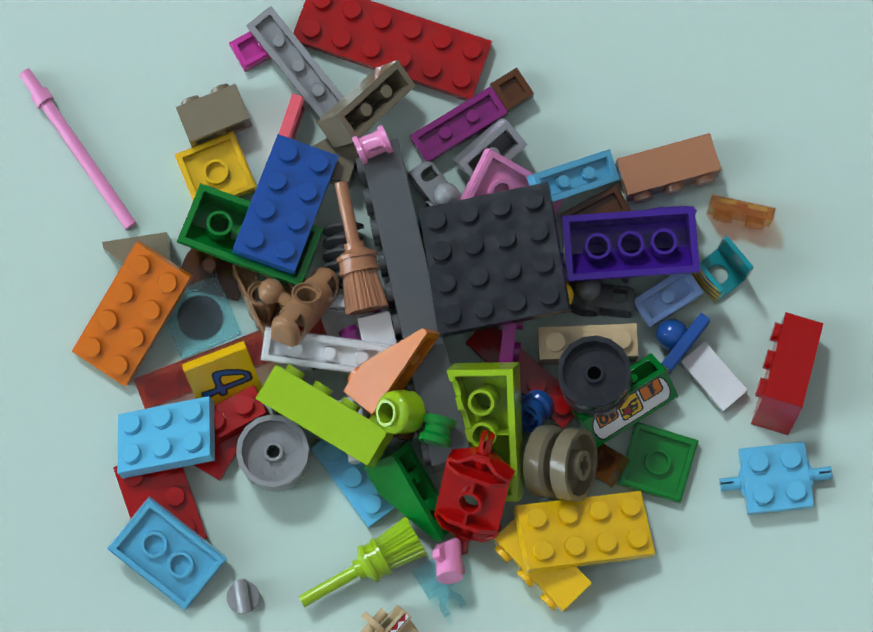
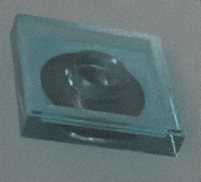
M217 274L188 286L166 322L182 360L242 335Z

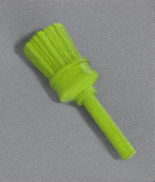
M405 516L375 540L371 538L364 545L360 544L357 546V559L351 561L352 566L299 595L298 597L304 608L358 577L361 580L369 577L378 583L386 575H392L393 569L426 556L427 553L407 517Z

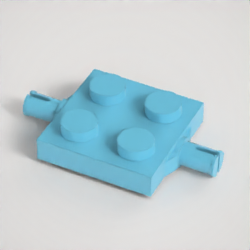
M805 442L739 449L740 470L738 476L719 478V485H721V492L740 489L745 499L747 515L813 508V481L832 480L833 475L831 466L811 468L807 460Z

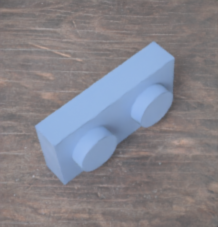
M691 273L675 274L636 297L634 308L647 328L650 329L703 296L704 292Z

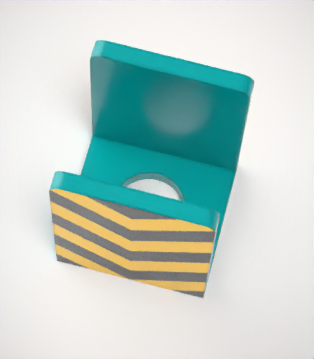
M726 235L722 238L718 248L700 262V273L691 274L716 304L744 282L754 267ZM721 266L725 268L728 277L724 283L719 284L709 272L712 267Z

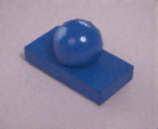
M703 313L698 315L688 330L677 319H667L658 325L656 329L658 343L663 348L671 350L661 363L668 374L673 372L709 325L710 319Z

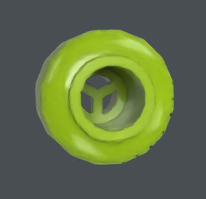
M411 390L386 392L379 399L376 407V418L379 425L387 433L405 434L417 431L422 426L426 413L421 396Z

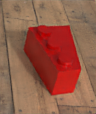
M785 312L781 323H774L769 341L774 342L772 350H767L762 368L766 369L764 378L760 377L755 392L758 400L751 421L752 425L789 435L803 408L824 323Z

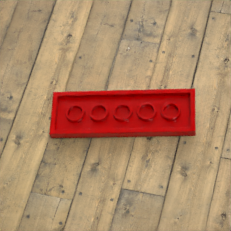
M305 0L293 32L304 47L372 70L398 60L414 84L465 101L474 97L492 46L491 40L371 0Z

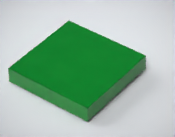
M640 422L634 424L625 455L630 461L618 478L617 485L680 504L699 440Z

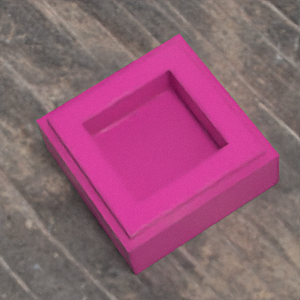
M250 31L229 42V46L244 72L271 58Z

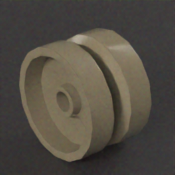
M544 424L536 427L528 439L523 458V476L529 493L540 498L552 499L557 497L561 500L573 502L584 500L592 489L597 471V447L592 433L582 428L569 427L563 429L559 426Z

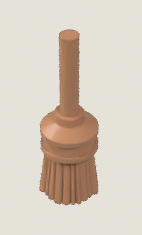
M347 181L337 182L334 185L347 244H344L345 252L336 258L340 268L339 276L343 279L345 315H359L387 308L389 305L377 270L380 269L376 260L377 252L376 250L366 248L364 241H360Z

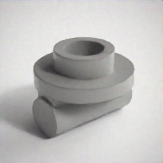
M246 579L233 581L227 592L229 607L238 614H247L258 606L260 601L258 588L253 583L246 581Z

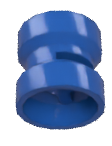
M532 390L522 398V431L527 433L533 432L536 427L543 425L552 415L554 403L552 398L544 391Z

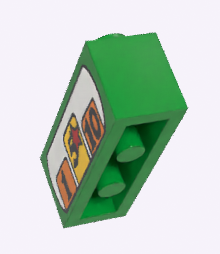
M652 353L630 366L632 387L629 398L619 410L608 416L592 418L580 415L571 409L579 427L592 433L597 448L678 397L667 370Z

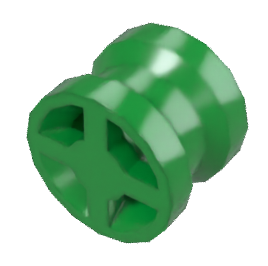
M425 413L423 419L425 428L420 432L418 440L430 445L450 448L452 443L450 434L456 428L457 421L445 416Z

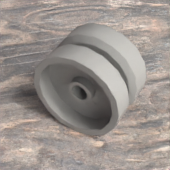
M271 414L256 418L244 428L238 438L236 455L239 467L251 483L263 490L279 492L291 489L303 480L310 468L312 453L307 436L297 423L285 416ZM278 447L279 455L276 458H270L267 454L268 451H274Z

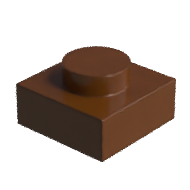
M518 68L490 83V86L508 112L534 97V92Z
M602 444L597 448V471L595 478L612 488L630 460L623 454Z

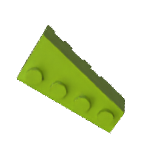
M454 363L446 371L449 381L453 385L456 395L454 398L458 411L460 410L467 441L471 447H478L482 431H489L488 436L491 432L495 434L492 452L496 453L515 471L510 482L506 502H519L525 493L520 363Z
M290 364L287 365L286 369L275 365L255 399L374 469L394 434L387 433L379 425L375 415L371 414L369 419L359 414L358 411L361 407L345 397H343L341 402L330 397L333 390L322 383L315 381L312 386L303 381L305 373Z

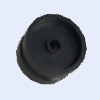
M597 335L582 337L569 344L560 356L557 367L560 392L567 405L578 414L592 418L608 416L619 410L629 398L632 387L629 358L623 348L613 340ZM596 374L598 379H591L590 375Z

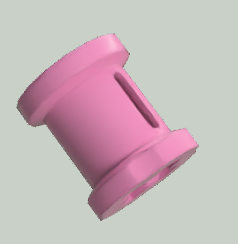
M382 125L377 127V131L363 137H352L353 144L363 165L368 163V159L381 153L387 152L390 154L393 152Z

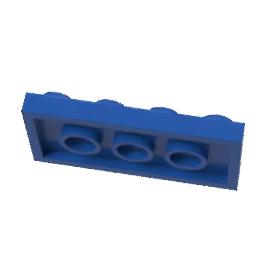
M277 134L233 246L232 253L295 275L339 156Z

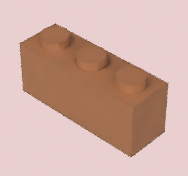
M710 133L617 158L615 164L626 202L634 200L635 204L647 202L653 199L654 194L664 191L666 195L679 193L684 190V186L696 183L697 187L715 182V177H718L721 171Z

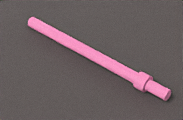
M30 69L23 71L19 76L32 93V101L38 109H43L126 230L131 229L136 225V221L53 103L54 97L48 88L42 87Z

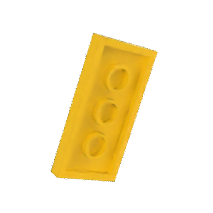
M641 491L591 496L579 502L557 500L516 505L513 509L526 573L650 558L655 554Z

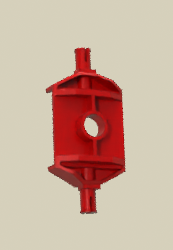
M489 431L481 432L478 447L451 450L446 460L434 517L440 527L455 534L454 537L461 541L462 555L468 553L471 540L483 543L498 536L502 527L500 523L510 482L515 474V471L496 453L492 452L495 434L491 432L488 436ZM464 495L474 497L478 504H469L465 501Z

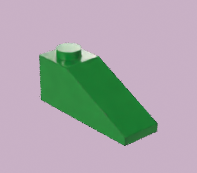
M409 441L385 449L383 456L380 457L374 469L367 465L363 466L378 493L436 542L442 540L447 535L448 531L442 529L434 517L439 493Z

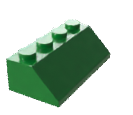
M200 183L178 236L177 243L293 286L304 282L321 241L322 227L313 225L295 275L233 254L232 249L251 201Z

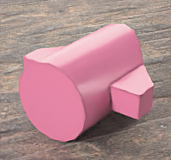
M453 538L435 545L432 555L433 559L436 560L437 581L442 584L460 582L463 579V574H465V566L461 554V541L458 538Z

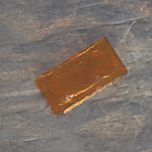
M712 194L708 201L706 214L713 215V219L719 222L731 223L732 220L745 222L744 225L748 228L762 230L764 226L770 227L776 208Z

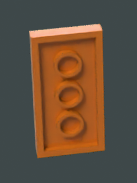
M141 241L136 242L72 352L123 386H128L194 276Z

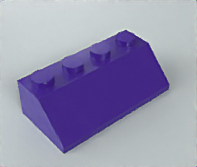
M694 207L562 216L560 226L567 282L700 273Z

